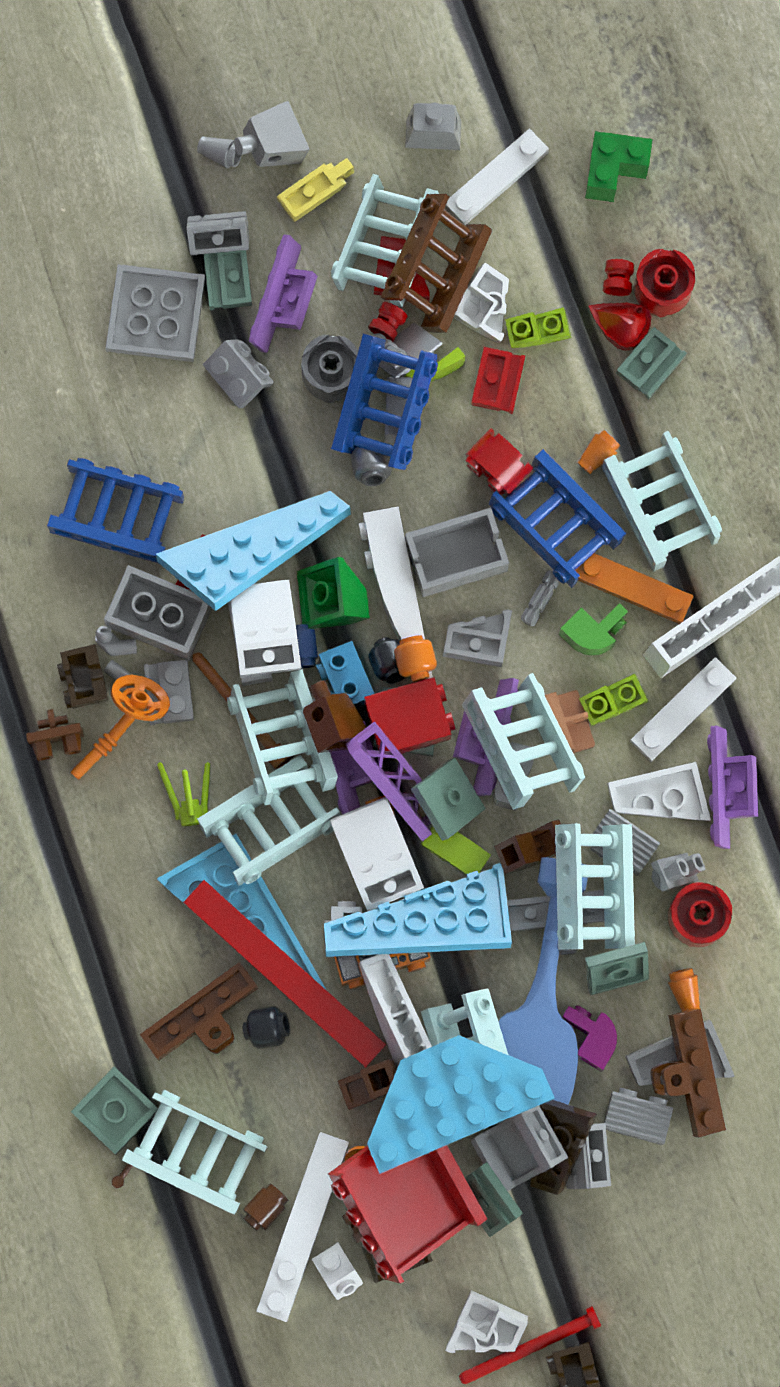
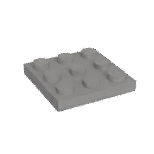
M118 264L106 352L194 362L205 287V275Z

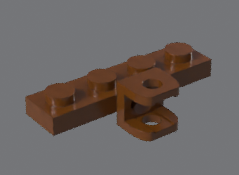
M239 962L146 1029L140 1036L158 1061L195 1034L198 1035L210 1052L219 1054L235 1041L233 1031L222 1015L256 991L258 986ZM221 1032L219 1038L213 1039L215 1033Z
M695 1008L668 1015L677 1061L662 1063L651 1069L650 1075L654 1093L668 1096L685 1095L693 1137L699 1138L725 1131L726 1127L701 1009ZM660 1076H662L664 1085L660 1083Z

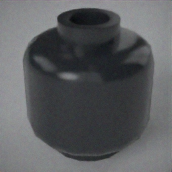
M384 637L374 643V647L369 652L368 659L376 677L381 681L393 684L406 678L400 675L394 655V650L400 645V640Z
M276 1006L250 1011L247 1022H243L242 1025L244 1038L250 1040L257 1049L280 1046L285 1042L286 1037L290 1035L288 1016Z

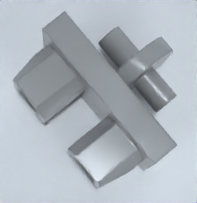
M683 853L650 863L653 869L652 881L662 892L699 881L696 874L705 870V865L699 853L688 856V853Z

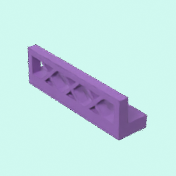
M374 721L348 741L346 746L355 761L418 837L424 841L432 835L428 827L431 822L427 815L422 818L417 812L419 802L415 795L400 791L401 779L414 780L417 785L422 781V778ZM376 733L381 739L379 751L366 750L361 743ZM385 745L390 750V752L385 751ZM373 757H378V761L376 762ZM383 757L396 758L399 761L397 772L383 771ZM403 767L408 773H402ZM390 778L396 779L395 784Z

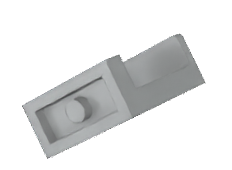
M540 1106L511 1117L471 1139V1143L482 1163L485 1164L487 1162L507 1191L568 1158Z

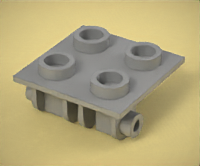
M412 323L397 335L394 342L386 339L385 349L419 358L421 350L434 353V350L440 347L442 342L417 324ZM380 333L372 335L375 337L386 339L385 336ZM381 361L379 364L380 368L395 379L407 374L411 370L385 361Z

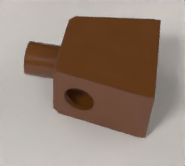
M325 680L319 681L309 687L314 702L303 709V714L318 753L347 750L346 743L367 727L346 693L331 694Z

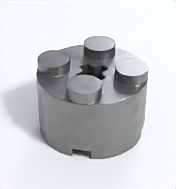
M322 335L313 339L304 349L301 361L302 378L307 390L316 398L327 403H333L346 397L358 354L357 348L350 340L342 336ZM329 365L331 368L336 366V370H326V366Z

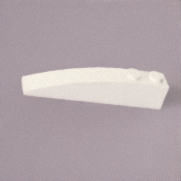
M399 507L363 513L364 522L359 523L361 540H367L369 551L364 552L367 569L373 568L380 597L398 640L416 635H422L423 639H425ZM428 672L429 678H432V672Z
M780 556L654 641L643 656L658 676L663 678L780 594Z
M378 954L361 961L359 966L380 1028L396 1068H398L400 1060L428 1049L432 1045L390 955Z
M322 1132L319 1133L256 1312L285 1322L288 1321L332 1194L331 1184L333 1182L328 1173L342 1164L349 1142Z

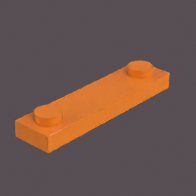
M595 553L575 570L580 575L578 581L678 624L683 622L694 597L689 593Z

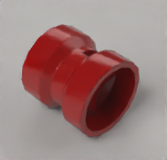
M625 259L607 260L605 263L607 279L603 282L602 291L612 296H629L632 292L630 277L634 273L635 264Z
M384 301L378 309V317L372 319L368 329L373 334L380 333L386 339L394 342L398 335V327L404 325L408 315L398 306Z

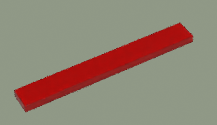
M205 880L183 902L362 1066L366 1068L386 1046L378 1036Z

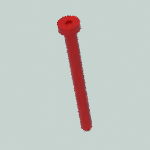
M591 1306L585 1309L587 1314L517 1346L515 1352H504L462 1372L459 1375L461 1383H471L585 1328L593 1326L595 1330L601 1327L594 1308Z

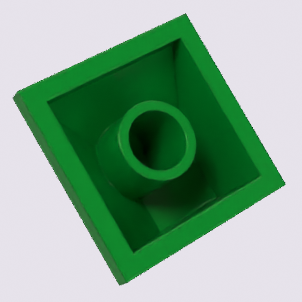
M336 557L296 571L302 624H308L309 629L351 625L370 618L367 589L342 557Z

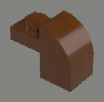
M560 820L551 821L531 832L515 835L495 845L494 847L504 873L509 874L541 863V857H556L555 825H561Z
M387 1059L362 1069L359 1073L338 1080L348 1110L386 1097L397 1070L393 1059Z

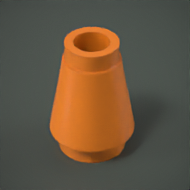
M602 430L599 435L597 433L594 435L577 463L588 474H591L603 465L604 459L617 454L616 450L620 447V444L605 430Z
M693 968L670 973L668 984L682 1012L695 1008L700 1009L698 976L694 974Z

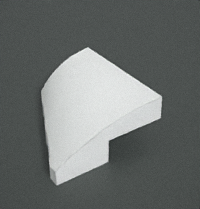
M487 263L482 264L469 282L454 319L477 333L500 343L504 337L502 326L503 316L506 315L505 294L508 292L509 279Z
M471 1290L445 1351L455 1353V1350L487 1352L490 1349H496L500 1352H515L527 1326L528 1316Z

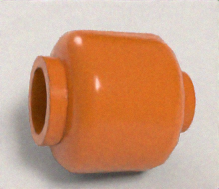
M422 635L400 640V645L394 650L400 675L411 677L412 682L428 679V672L433 671L437 667L431 641L423 639Z

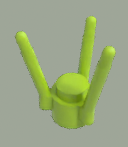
M161 762L157 764L174 809L175 819L180 820L181 827L199 825L197 819L208 812L211 766L209 762H206L204 766L201 805H199V799L192 800L188 771L186 769L182 770L186 801L181 802V808Z

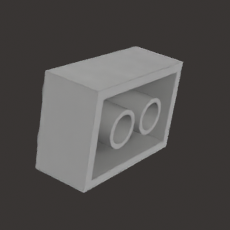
M128 565L104 621L106 626L112 630L190 661L213 608L194 592Z

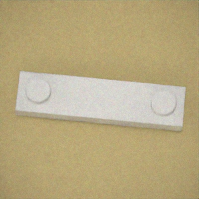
M529 128L448 199L445 208L462 224H468L549 153V148Z
M715 657L630 742L652 762L737 678Z

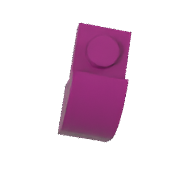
M578 1005L574 1009L568 1006L562 1019L587 1035L578 1049V1058L602 1072L613 1055L617 1044V1033L613 1022L603 1012L599 1014L596 1021L590 1019L592 1014Z

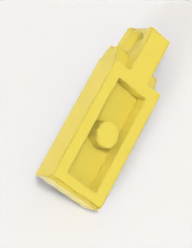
M347 158L336 166H333L332 163L322 164L279 194L277 200L293 222H296L342 190L341 188L346 185L345 179L354 173V166Z

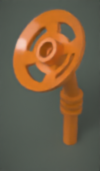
M139 675L122 676L113 683L111 688L112 700L125 714L108 734H103L104 738L98 739L99 743L95 742L93 744L94 748L70 771L74 777L79 780L102 756L106 757L108 755L107 751L111 752L113 750L112 746H117L116 742L136 719L154 721L166 715L170 707V700L166 691L159 684ZM134 686V688L126 689L123 693L119 691L123 687ZM144 689L153 693L159 701L153 702L149 695L144 692Z

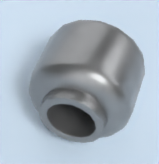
M359 447L352 451L353 474L364 485L378 486L384 483L390 476L392 467L388 466L389 456Z

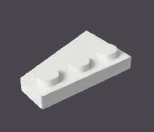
M696 762L607 783L613 810L618 814L711 821Z

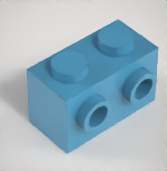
M353 641L319 654L320 663L316 664V668L321 680H328L331 694L346 693L356 709L364 706V697L374 694V691Z

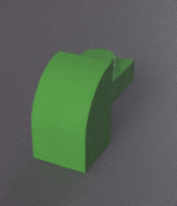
M619 603L598 624L584 609L580 608L560 628L559 636L574 650L582 654H603L614 647L616 640L610 633L616 635L627 624L624 619L628 611Z

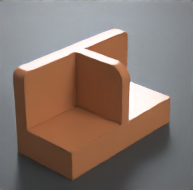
M574 690L557 695L556 692L544 695L573 754L593 748L595 742L587 720L589 716L584 711L579 700V692Z

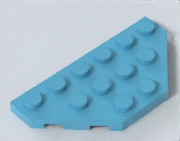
M458 1035L400 1060L367 1145L378 1172L381 1174L555 1099L542 1068Z

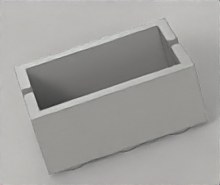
M491 508L405 533L407 551L412 567H415L414 573L422 598L508 572L509 561L502 539H498L499 530Z

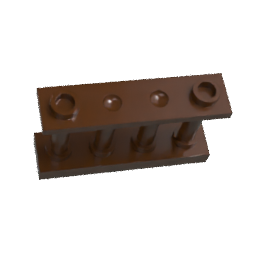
M446 193L427 194L422 201L420 211L392 273L385 282V288L381 295L383 300L403 301V299H406L425 313L420 327L432 333H447L492 233V229L486 224H466L465 226L445 211L444 208L450 197ZM438 221L460 236L454 251L433 236ZM427 247L448 262L443 277L421 262ZM415 272L436 287L437 291L431 303L409 287Z

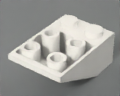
M289 580L253 584L231 600L240 677L300 670L301 663Z
M386 797L330 820L367 912L378 908L379 904L388 901L390 903L424 888Z

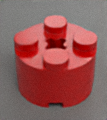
M656 249L648 253L641 260L634 281L633 289L638 303L657 317H665L679 312L689 302L695 285L694 266L685 254L674 249L673 251Z
M492 428L465 454L467 457L465 459L467 468L478 478L484 475L487 478L486 481L489 483L488 487L493 493L497 491L501 496L504 494L509 495L533 470L529 462L524 466L520 461L523 455L502 435L498 433L495 436Z
M703 882L689 884L678 892L669 906V927L678 940L690 947L709 946L718 941L727 932L731 924L733 909L731 901L727 894L715 885ZM695 908L699 912L703 910L706 912L707 915L703 918L704 922L701 919L696 920L694 918Z

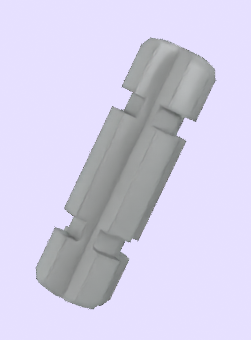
M550 570L546 572L542 579L543 584H539L528 603L529 608H525L521 615V620L529 626L536 625L540 618L539 613L544 611L553 595V589H556L560 583Z

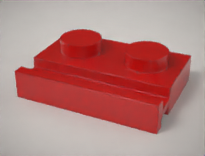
M484 347L471 405L496 411L502 410L513 414L526 355L521 354L520 356L512 352Z

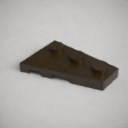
M551 1100L539 1106L568 1158L545 1172L532 1177L530 1186L558 1195L566 1186L597 1114Z

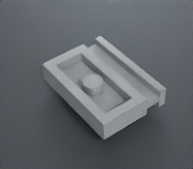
M179 660L152 665L144 664L145 677L159 684L166 691L170 700V707L166 715L158 720L150 721V725L193 721L194 714L188 661ZM146 689L153 702L159 701L153 693Z

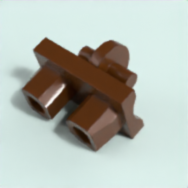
M54 709L47 710L48 719L37 721L39 729L49 727L50 729L26 734L28 744L31 748L33 747L38 761L54 758L51 743L62 741L65 755L82 752L81 737H84L83 727H81L80 723L58 727V725L68 724L67 715L56 717Z

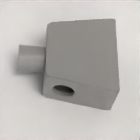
M289 101L251 117L243 130L244 136L234 140L238 155L252 153L256 164L260 167L302 163L310 150Z
M416 103L413 105L406 121L405 148L460 150L461 119L455 105L439 103Z

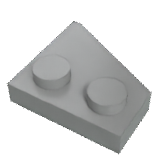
M504 610L502 614L487 618L484 615L473 618L469 622L461 621L448 625L443 657L502 667L512 610Z

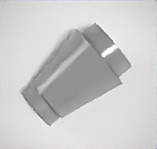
M202 136L197 146L198 153L203 154L225 168L230 166L237 167L242 155H238L236 152L234 140Z

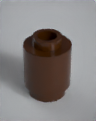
M270 1183L266 1189L263 1187L244 1207L243 1211L247 1215L243 1219L256 1231L260 1227L266 1231L286 1209L284 1205L289 1200Z

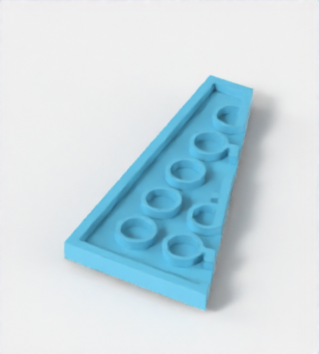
M328 491L157 553V562L217 611L351 515L350 506L334 493Z
M232 835L248 860L251 861L238 835ZM222 842L157 878L182 903L205 880L326 989L262 877L260 876L250 884L237 885L233 872L239 869V867Z
M501 863L492 866V869L480 873L478 871L469 873L466 878L454 882L446 881L405 895L404 899L389 904L388 901L379 904L378 908L368 912H356L324 923L326 957L511 948L512 939L504 870Z

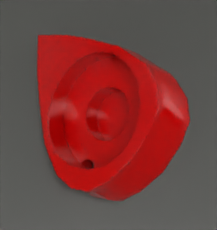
M629 302L588 305L599 329L617 349L624 351L634 349L648 334L651 327L652 316L649 310L642 305Z

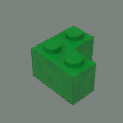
M595 131L585 198L614 202L618 175L646 179L653 139Z

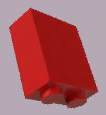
M435 677L364 697L370 724L375 721L401 754L451 740V731L455 730L451 712L445 714L442 702L447 701L443 685L436 684ZM374 733L379 751L381 739ZM385 745V751L390 752V750Z

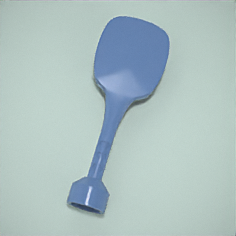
M541 857L537 882L546 895L550 897L536 975L524 1004L517 1010L504 1014L498 1022L508 1055L542 1068L555 1097L553 1100L569 1104L577 1074L578 1048L572 1026L562 1019L557 1009L556 973L560 950H558L556 859ZM582 877V893L586 891L588 877Z

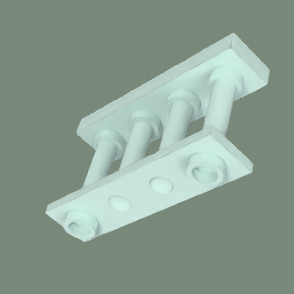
M373 174L370 182L366 183L363 188L362 203L339 261L334 262L331 270V277L337 289L344 291L348 279L382 289L385 288L387 277L353 268L357 255L360 253L396 264L402 249L394 251L363 242L368 227L400 235L407 239L413 224L404 225L373 216L379 201L416 211L417 217L420 205L426 195L439 194L438 191L427 188L423 198L420 197L419 200L384 191L379 176ZM405 299L403 301L390 300V302L396 306L403 307Z
M669 431L664 432L662 435V447L626 463L623 461L618 462L616 456L613 455L604 459L602 469L653 572L665 566L666 557L669 552L706 535L711 544L714 545L718 543L721 536L720 532H722L717 517H711L680 455L683 453L680 442L676 437L672 438ZM666 457L669 458L675 473L642 488H631L627 480L629 474ZM679 483L682 484L688 499L653 515H644L640 507L642 500ZM690 510H695L702 525L664 542L662 540L657 541L653 533L655 526Z
M303 670L291 672L285 688L243 697L239 684H235L232 687L231 696L227 698L230 714L236 715L253 768L255 793L257 796L262 797L264 806L271 803L273 789L314 780L320 783L322 792L334 789L338 778L330 752H317L303 714L304 707L313 702ZM287 699L289 702L293 701L296 710L294 714L251 724L247 708ZM297 726L298 729L302 728L304 734L302 741L260 751L255 735ZM302 753L311 755L313 761L311 768L268 777L264 762Z
M533 673L525 678L518 688V692L489 699L483 688L472 690L462 703L466 715L513 810L523 807L534 794V789L564 781L570 793L575 791L585 779L583 767L576 760L544 696V689L537 682ZM525 702L532 716L531 718L502 725L499 723L494 711ZM537 728L544 741V744L515 751L512 749L507 737ZM551 755L558 769L528 778L525 776L519 763Z
M299 755L270 773L268 777L308 769V766L302 756ZM306 782L273 789L270 805L291 835L277 845L274 844L253 813L256 807L263 804L262 797L256 795L253 785L197 820L206 838L211 835H218L238 865L239 869L235 870L233 875L237 885L240 886L244 883L250 884L256 881L261 876V872L320 835L326 836L334 832L330 820L340 816L337 807L327 813ZM290 786L291 788H296L317 819L302 829L279 797L280 792ZM237 819L245 821L265 851L251 861L248 860L228 830L229 824Z
M577 823L555 825L558 950L583 949V940L605 939V949H620L635 945L632 824L602 826V834H581L580 824ZM581 846H603V865H581ZM582 877H603L604 896H582ZM604 908L605 927H583L582 909Z
M489 989L461 995L464 1006L453 1010L450 1003L421 1011L426 1032L432 1046L460 1035L457 1022L468 1018L473 1036L467 1039L508 1055Z
M163 1090L161 1095L155 1092L152 1098L161 1102L140 1147L136 1146L134 1152L127 1149L122 1161L235 1215L240 1203L235 1201L237 1195L234 1193L255 1149L265 1152L267 1146L262 1144L264 1138L249 1130L243 1135L179 1104L180 1097L166 1090ZM173 1108L189 1117L168 1160H164L163 1164L160 1165L151 1161L153 1156L151 1151ZM202 1122L217 1130L196 1174L192 1173L189 1179L178 1174L181 1169L178 1166L199 1123ZM229 1135L245 1144L224 1188L220 1187L219 1191L215 1192L207 1188L209 1183L207 1178Z

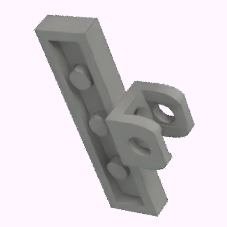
M604 890L583 892L582 896H604ZM542 896L507 900L510 931L545 928L550 897ZM604 908L582 909L583 924L604 922ZM578 949L560 950L559 955L574 954Z

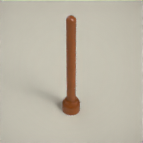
M194 653L192 661L227 702V698L231 696L232 689L202 653ZM247 708L251 724L257 723L258 720ZM268 733L255 735L265 749L282 746L281 743L277 744ZM293 756L268 762L277 770L288 763Z

